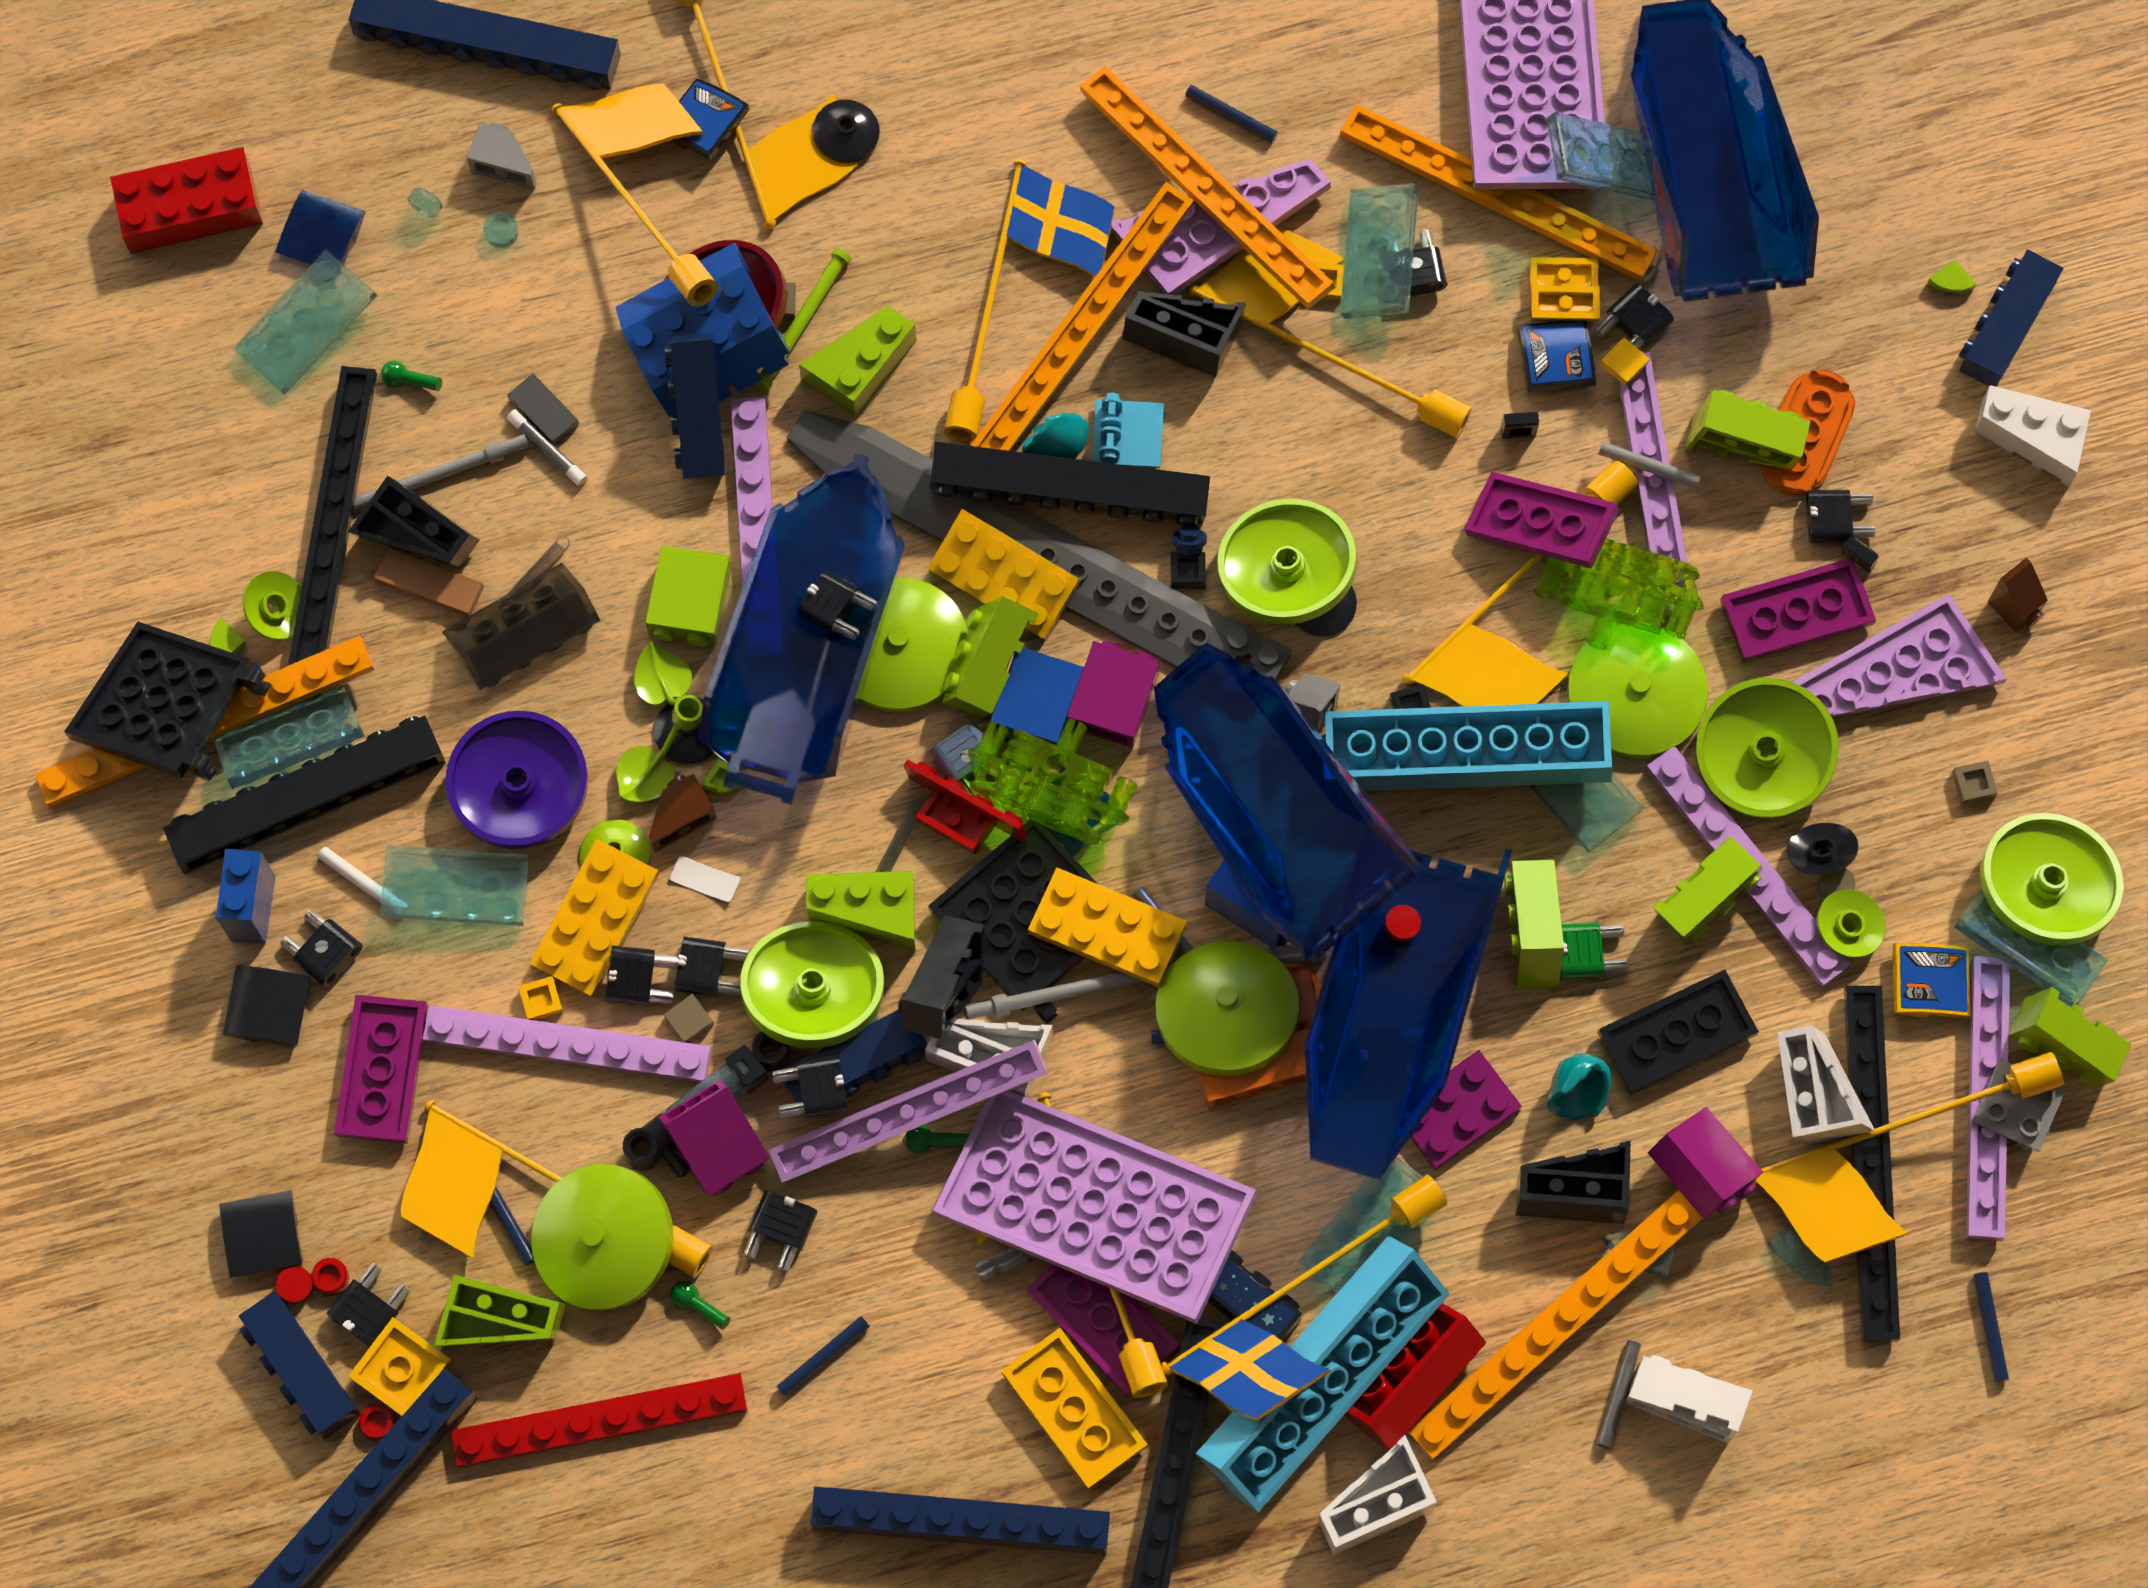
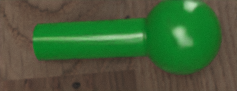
M396 360L385 363L381 369V379L389 387H400L404 383L439 391L442 387V378L409 371L403 363Z
M921 1125L906 1132L905 1144L914 1153H924L930 1147L964 1148L970 1134L931 1132L928 1127Z
M680 1281L672 1287L670 1300L676 1308L681 1310L692 1309L721 1330L729 1325L730 1317L699 1297V1291L693 1283Z

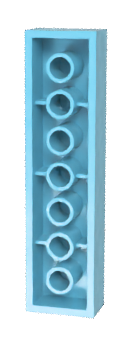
M1609 701L1325 712L1326 750L1334 757L1341 768L1350 773L1349 776L1360 791L1612 782ZM1326 755L1328 789L1331 792L1353 791L1346 779Z
M1388 1236L1290 1346L1303 1358L1319 1366L1329 1368L1331 1372L1258 1421L1246 1418L1233 1411L1197 1451V1456L1235 1498L1259 1512L1450 1293L1413 1248Z

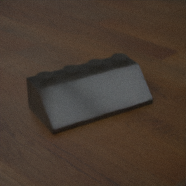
M560 563L532 579L528 584L526 583V585L524 584L517 590L515 589L511 594H506L447 628L442 633L468 676L477 688L482 690L486 687L495 686L503 677L511 672L526 668L534 659L544 653L557 650L563 642L575 635L588 632L594 624L601 620L584 587L566 566Z

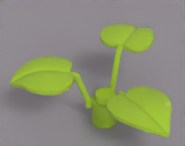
M650 641L641 652L634 672L635 690L638 696L648 705L657 706L666 700L670 705H675L672 713L674 725L658 755L646 746L631 747L621 755L616 767L619 796L623 800L633 803H646L661 797L662 790L667 788V784L676 775L675 768L670 763L664 761L663 758L680 729L689 731L696 728L699 723H702L707 732L714 733L710 740V747L713 753L719 759L730 764H740L751 760L771 745L774 737L766 725L757 717L736 707H726L718 710L714 715V726H711L707 720L708 716L702 714L703 705L701 701L693 695H685L692 683V673L687 663L678 655Z

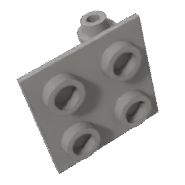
M1999 1058L1986 1089L2006 1083L2005 1075L2010 1073L2009 1066L2013 1064ZM2060 1086L2023 1100L2019 1094L2012 1095L2010 1089L1982 1098L1972 1123L2015 1141L2013 1146L2020 1151L2026 1152L2029 1147L2039 1152L2067 1088Z

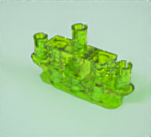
M1607 538L1592 569L1542 556L1541 561L1545 563L1537 586L1534 588V592L1538 596L1544 598L1547 593V599L1553 600L1564 572H1567L1569 577H1565L1563 582L1565 588H1561L1559 591L1561 603L1565 607L1597 616L1586 642L1594 648H1597L1598 643H1600L1599 649L1601 650L1608 648V643L1617 622L1659 635L1662 630L1661 623L1664 624L1666 620L1665 612H1669L1672 604L1675 606L1664 631L1672 637H1675L1676 632H1678L1677 638L1684 639L1695 610L1701 611L1704 608L1702 600L1698 597L1697 586L1695 585V580L1700 577L1697 568L1686 562ZM1676 580L1684 581V587L1681 588L1675 585ZM1611 597H1622V600L1616 604L1607 603Z
M1067 719L1056 745L1015 729L1012 734V740L1007 745V751H1004L1001 759L996 756L1009 730L1001 724L997 730V722L990 721L977 749L972 748L968 750V757L973 762V774L975 775V781L970 782V790L974 794H980L1004 809L1088 844H1099L1102 842L1100 836L1102 833L1109 831L1116 825H1124L1130 820L1125 812L1138 785L1130 779L1126 786V777L1119 776L1107 802H1101V797L1106 792V786L1111 781L1112 769L1075 754L1088 729L1083 723L1079 722L1075 730L1076 720ZM1057 763L1064 766L1065 770L1061 773H1053L1048 767L1051 764ZM987 773L996 777L994 782L986 781ZM1089 818L1099 821L1093 828L1087 824Z

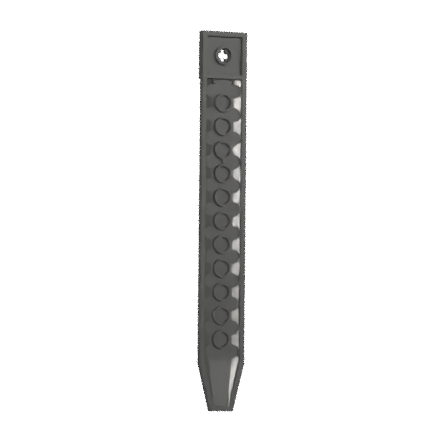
M803 410L787 435V441L838 487L940 542H943L960 511L962 509L968 511L1081 579L1065 609L1258 712L1261 706L1242 682V673L1273 687L1291 656L1292 650L1232 618L1229 619L1022 507L1005 503L1004 498L991 497V501H978L971 499V494L957 493L956 497L937 495L936 490L930 489L933 460L872 427ZM1245 657L1251 660L1250 664L1254 668L1252 670L1246 668L1243 672L1238 671V663L1235 661ZM1246 680V684L1254 694V687H1258V694L1255 695L1263 704L1269 691Z

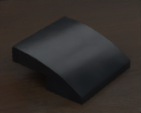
M236 965L222 1035L256 1043L262 1040L295 1048L298 1044L311 977L274 969Z
M292 1190L219 1204L230 1277L303 1263Z

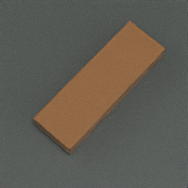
M389 547L374 575L375 582L467 617H471L484 589V585L481 582Z

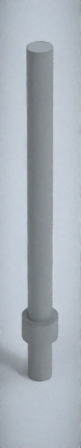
M524 434L499 444L498 441H494L484 445L485 449L404 478L399 480V482L412 491L487 462L495 464L505 460L503 456L528 448L529 445ZM377 489L356 496L353 512L365 508Z
M1118 972L1008 997L1006 994L991 996L990 1001L967 1005L963 1007L965 1018L968 1020L993 1015L996 1018L1009 1015L1011 1010L1144 981Z

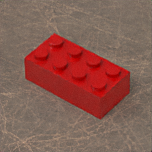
M244 147L110 177L122 238L130 254L263 224L251 165Z

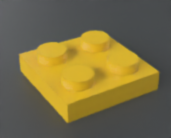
M392 1317L348 1377L402 1416L441 1371L449 1367L452 1360Z

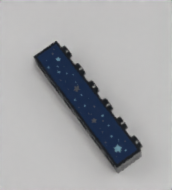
M1231 1250L1208 1299L1209 1303L1232 1321L1275 1293L1270 1288L1272 1285L1270 1280L1262 1273L1255 1270L1252 1274L1242 1266L1243 1259L1233 1250ZM1285 1294L1246 1321L1275 1335L1284 1342L1301 1321L1302 1313L1298 1311L1300 1305L1292 1297Z

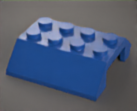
M735 242L700 261L718 284V291L709 303L700 307L691 306L668 278L615 307L622 332L651 390L669 417L677 414L676 401L669 400L668 381L674 380L673 367H666L665 347L671 346L672 336L713 333L719 402L732 396L729 385L733 384L737 392L762 380L758 371L760 368L763 367L767 376L789 365L785 355L789 353L790 349L782 333L775 328L749 276L751 272Z

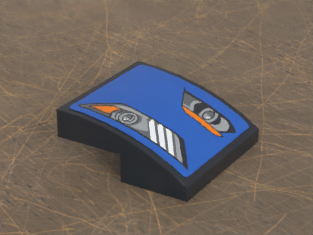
M696 78L678 102L700 127L703 135H692L676 138L671 141L683 149L689 147L711 161L749 112V104L713 84Z
M1564 320L1518 325V338L1523 356V372L1528 393L1596 386L1594 360L1586 321Z

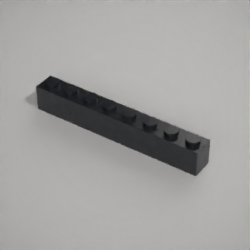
M935 442L930 489L936 490L937 495L945 497H956L957 493L971 494L970 498L978 501H991V497L1004 498L1005 503L1010 505L1022 506L1028 501L1039 503V507L1049 510H1058L1060 506L1074 507L1073 511L1081 514H1093L1094 510L1108 511V516L1114 518H1128L1129 514L1142 515V520L1147 522L1161 523L1164 518L1177 520L1176 524L1180 526H1197V523L1204 522L1210 476L943 442Z
M424 715L419 718L412 716L401 721L399 726L387 732L379 730L370 734L366 741L354 746L353 744L343 745L337 748L333 755L324 759L314 758L308 760L301 765L300 769L291 773L281 772L269 778L267 783L256 788L255 786L245 787L239 790L235 797L228 800L212 801L206 804L202 811L193 815L183 814L177 816L170 821L169 825L162 828L177 864L185 875L224 858L225 849L243 850L445 763V759L426 716Z

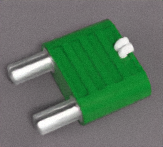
M1599 922L1562 924L1564 952L1560 974L1561 980L1604 977L1605 972L1628 970L1626 959L1604 960L1601 938L1623 937V925L1600 926Z

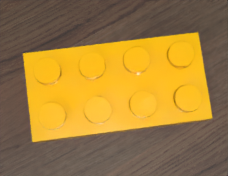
M964 509L960 511L927 568L985 604L1004 596L1039 613L1035 623L1028 622L1025 628L1045 640L1081 579Z
M596 838L536 950L530 965L594 998L608 972L611 946H622L660 871Z
M1056 868L1028 928V934L1159 988L1187 927V920Z
M1061 1328L1054 1331L1001 1370V1374L1088 1491L1147 1448L1148 1444Z

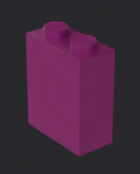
M1093 641L1067 715V728L1134 748L1159 675L1160 662L1145 652L1137 651L1134 654L1124 651L1121 646L1110 641H1103L1102 643Z
M721 1079L659 1116L660 1121L699 1186L708 1197L713 1193L718 1195L727 1191L733 1185L732 1181L744 1174L748 1176L757 1172L763 1167V1162L770 1158L728 1086Z
M1707 1106L1666 1133L1647 1152L1703 1219H1706L1716 1211L1720 1216L1737 1203L1735 1197L1740 1202L1757 1188L1753 1182L1763 1174V1171Z

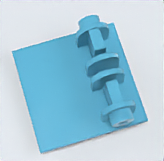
M1107 393L1105 399L1096 400L1092 461L1134 467L1161 468L1164 403L1122 401L1119 399L1120 395L1118 393Z

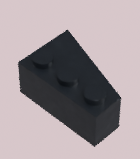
M1138 291L1125 317L1122 339L1216 377L1243 324L1246 303L1235 302V305L1214 303V299L1203 298V302L1183 300L1180 295Z
M388 475L348 530V533L359 538L458 568L462 566L480 541L409 488Z
M944 915L906 993H903L900 998L898 1012L902 1014V1030L943 1039L962 1013L963 1007L967 1006L982 985L985 924Z
M1631 1140L1621 1142L1619 1146L1587 1150L1586 1153L1566 1158L1564 1155L1521 1165L1516 1184L1515 1216L1624 1224L1629 1209Z

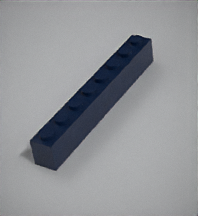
M354 0L348 19L353 35L364 41L372 42L379 40L388 42L397 48H417L429 55H438L439 53L450 55L462 62H470L471 60L483 62L495 69H502L504 67L516 69L524 75H544L561 83L568 81L577 82L594 90L600 88L611 90L621 56L618 39L435 0Z
M444 1368L249 1588H310L474 1404L477 1398L473 1392Z
M814 1486L810 1524L813 1530L1107 1555L1110 1512Z

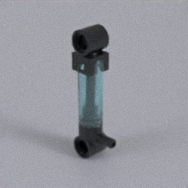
M762 1031L759 1032L753 1040L752 1052L743 1044L725 1058L726 1063L694 1088L641 1128L629 1131L622 1143L623 1152L628 1163L634 1169L644 1171L655 1167L662 1157L677 1177L685 1176L689 1172V1167L675 1151V1144L660 1121L659 1116L719 1079L728 1086L735 1100L745 1092L751 1094L769 1080L767 1072L781 1070L788 1064L790 1058L788 1045L776 1041ZM769 1044L778 1045L781 1049L776 1056L768 1058L761 1054L765 1046ZM640 1142H646L651 1145L650 1152L645 1156L633 1154L634 1147Z

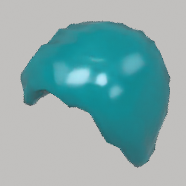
M1060 413L1045 418V423L1034 428V434L1023 443L1022 451L1076 459L1082 452L1088 439V422L1084 417L1076 413Z
M1586 1053L1575 1054L1561 1061L1552 1077L1547 1109L1553 1111L1558 1117H1567L1572 1120H1580L1585 1116L1597 1117L1606 1106L1609 1096L1611 1074L1608 1065L1602 1059Z

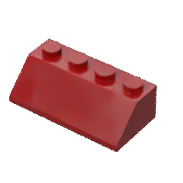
M1442 1303L1344 1416L1369 1438L1390 1450L1427 1412L1430 1406L1451 1385L1453 1380L1475 1358L1476 1354L1487 1342L1465 1315Z

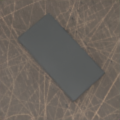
M534 373L507 394L508 399L554 445L579 425L578 419Z

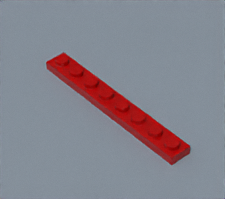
M741 1373L453 1429L451 1434L456 1465L458 1468L746 1412L748 1409Z

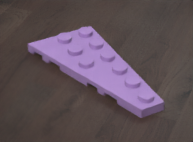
M1307 159L1272 170L1271 174L1251 180L1249 177L1240 180L1238 185L1232 187L1273 226H1277L1331 189V182L1311 159ZM1194 201L1193 206L1153 258L1145 272L1164 294L1176 295L1242 250L1243 247ZM1144 211L1137 212V216L1120 221L1119 218L1112 221L1111 232L1120 243Z
M1950 594L1796 679L1793 683L1813 693L1824 704L1831 717H1837L2004 684L2007 679Z

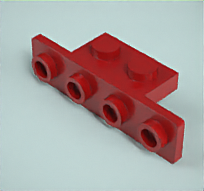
M907 759L903 766L907 776L932 791V794L916 815L918 823L975 855L994 827L1021 842H1024L1027 838L1023 820L1015 813L1008 810L1003 813L994 808V804L980 794H977L975 797L965 792V788L959 782L952 778L944 780L938 777L935 770L923 762L915 764Z

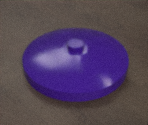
M529 711L498 713L474 725L456 744L446 770L447 796L459 822L479 840L505 849L536 847L559 836L574 822L580 813L588 790V769L583 752L576 739L564 726L552 718Z

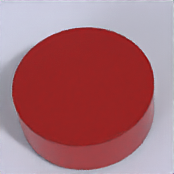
M1407 905L1393 907L1384 920L1386 934L1392 940L1401 943L1414 939L1421 927L1419 914L1415 909Z
M336 1258L322 1259L312 1270V1283L323 1295H338L345 1290L349 1283L348 1269Z
M291 1266L284 1269L276 1280V1290L279 1296L289 1304H301L307 1301L314 1290L311 1275L307 1270L299 1266Z
M373 1404L362 1411L358 1425L361 1433L368 1440L379 1442L397 1422V1419L392 1410L387 1406Z

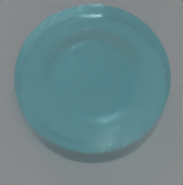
M414 188L407 198L408 203L414 209L431 218H436L443 207L442 202L434 194L422 188Z
M494 213L484 223L485 238L490 245L496 248L509 247L518 237L517 223L508 213Z

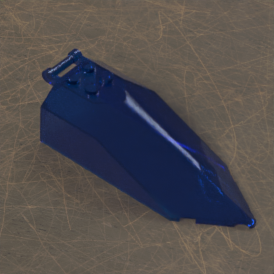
M856 454L854 461L846 467L837 466L797 492V498L783 506L779 503L770 509L703 699L699 740L729 762L723 783L724 787L734 789L735 786L781 798L782 803L792 805L799 783L836 776L864 691L905 548L901 535L897 536L894 530L892 513L876 476L870 473L867 465L869 459L864 454ZM826 570L862 588V594L878 601V606L874 612L856 605L845 623L859 630V635L856 636L855 640H851L838 632L832 635L797 615L798 607L808 593L807 589ZM743 767L787 779V782L784 785L740 773L739 771Z

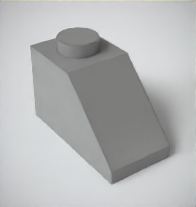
M479 123L467 155L470 171L535 190L537 183L533 168L513 132L498 123H491L490 125Z
M1304 673L1298 682L1293 679L1284 691L1292 699L1291 703L1294 702L1296 704L1294 707L1299 708L1300 711L1298 713L1302 715L1311 730L1317 734L1325 724V712L1335 711L1337 708L1341 685L1333 680ZM1284 700L1286 705L1284 712L1303 724Z

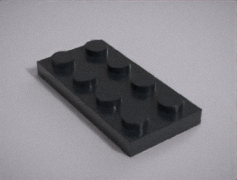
M1726 970L1614 1021L1597 1031L1630 1095L1755 1037L1759 1033Z

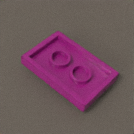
M1477 1050L1446 1072L1442 1085L1413 1123L1407 1134L1432 1168L1437 1170L1520 1111L1522 1105L1480 1050ZM1440 1077L1436 1082L1429 1084L1410 1098L1402 1124L1404 1130L1434 1089ZM1406 1101L1392 1111V1115L1399 1124ZM1413 1114L1410 1120L1405 1119L1408 1115Z

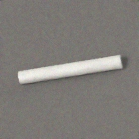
M323 847L317 858L400 918L409 910L407 904L329 848Z

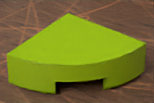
M1955 259L1932 275L1927 281L1933 289L1939 292L1945 291L1959 294L1970 292L1977 285Z
M222 618L213 627L210 636L211 646L237 654L247 645L245 640Z
M718 758L701 783V787L705 793L725 795L740 789L749 778L748 775Z

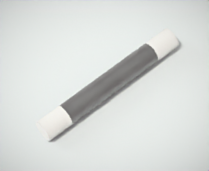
M514 409L508 414L507 420L578 487L586 482L588 477L518 410Z

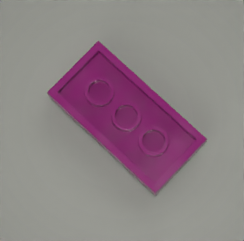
M1491 471L1464 530L1469 537L1592 569L1619 509L1617 504Z
M1853 558L1724 594L1720 598L1742 662L1872 626L1876 622Z
M355 995L334 1131L336 1137L408 1144L423 1044L422 1038L428 1010L427 1002Z
M1051 1265L1026 1288L1027 1292L1127 1397L1131 1393V1389L1119 1359V1354L1124 1350L1123 1346L1129 1340L1110 1288L1056 1265ZM1119 1292L1135 1338H1142L1145 1342H1152L1160 1364H1162L1180 1345L1137 1299Z

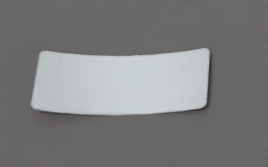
M680 855L671 873L670 880L705 895L730 902L739 884L740 877Z

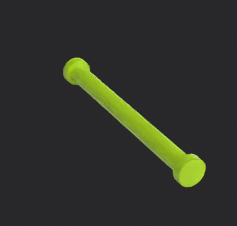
M838 248L833 250L831 253L832 260L783 337L790 351L843 266H848L851 262V256L845 251ZM762 369L760 373L762 380L754 383V385L765 392H769L773 386L771 381L777 372L767 376L764 369Z

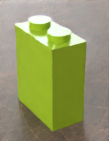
M661 545L645 622L648 635H652L653 638L665 642L673 641V638L687 640V643L697 647H706L707 644L717 645L732 570L730 556Z

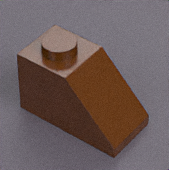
M2027 557L2000 578L1988 600L1991 607L2014 632H2017L2024 625L2028 629L2034 626L2044 616L2042 609L2048 601L2035 569Z
M694 773L687 777L681 775L674 778L667 784V788L662 790L649 834L651 846L655 853L716 819L714 807Z

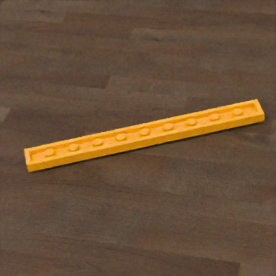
M1105 65L1080 85V92L1308 310L1333 290V282Z
M1355 104L1340 130V137L1590 258H1598V262L1639 282H1642L1657 254L1658 249L1534 189L1474 190L1472 160L1358 104Z
M1164 183L970 446L1012 451L1193 206L1194 200L1169 183Z
M357 636L266 675L263 681L271 683L272 686L265 697L256 695L242 686L207 741L374 671L375 668L361 636ZM94 748L39 771L35 775L46 805L52 808L148 766Z
M1678 1190L1411 1428L1408 1434L1433 1461L1698 1224L1703 1217Z

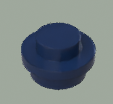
M1187 525L1174 532L1172 541L1176 546L1177 552L1180 554L1197 555L1203 551L1207 543V534L1196 526Z

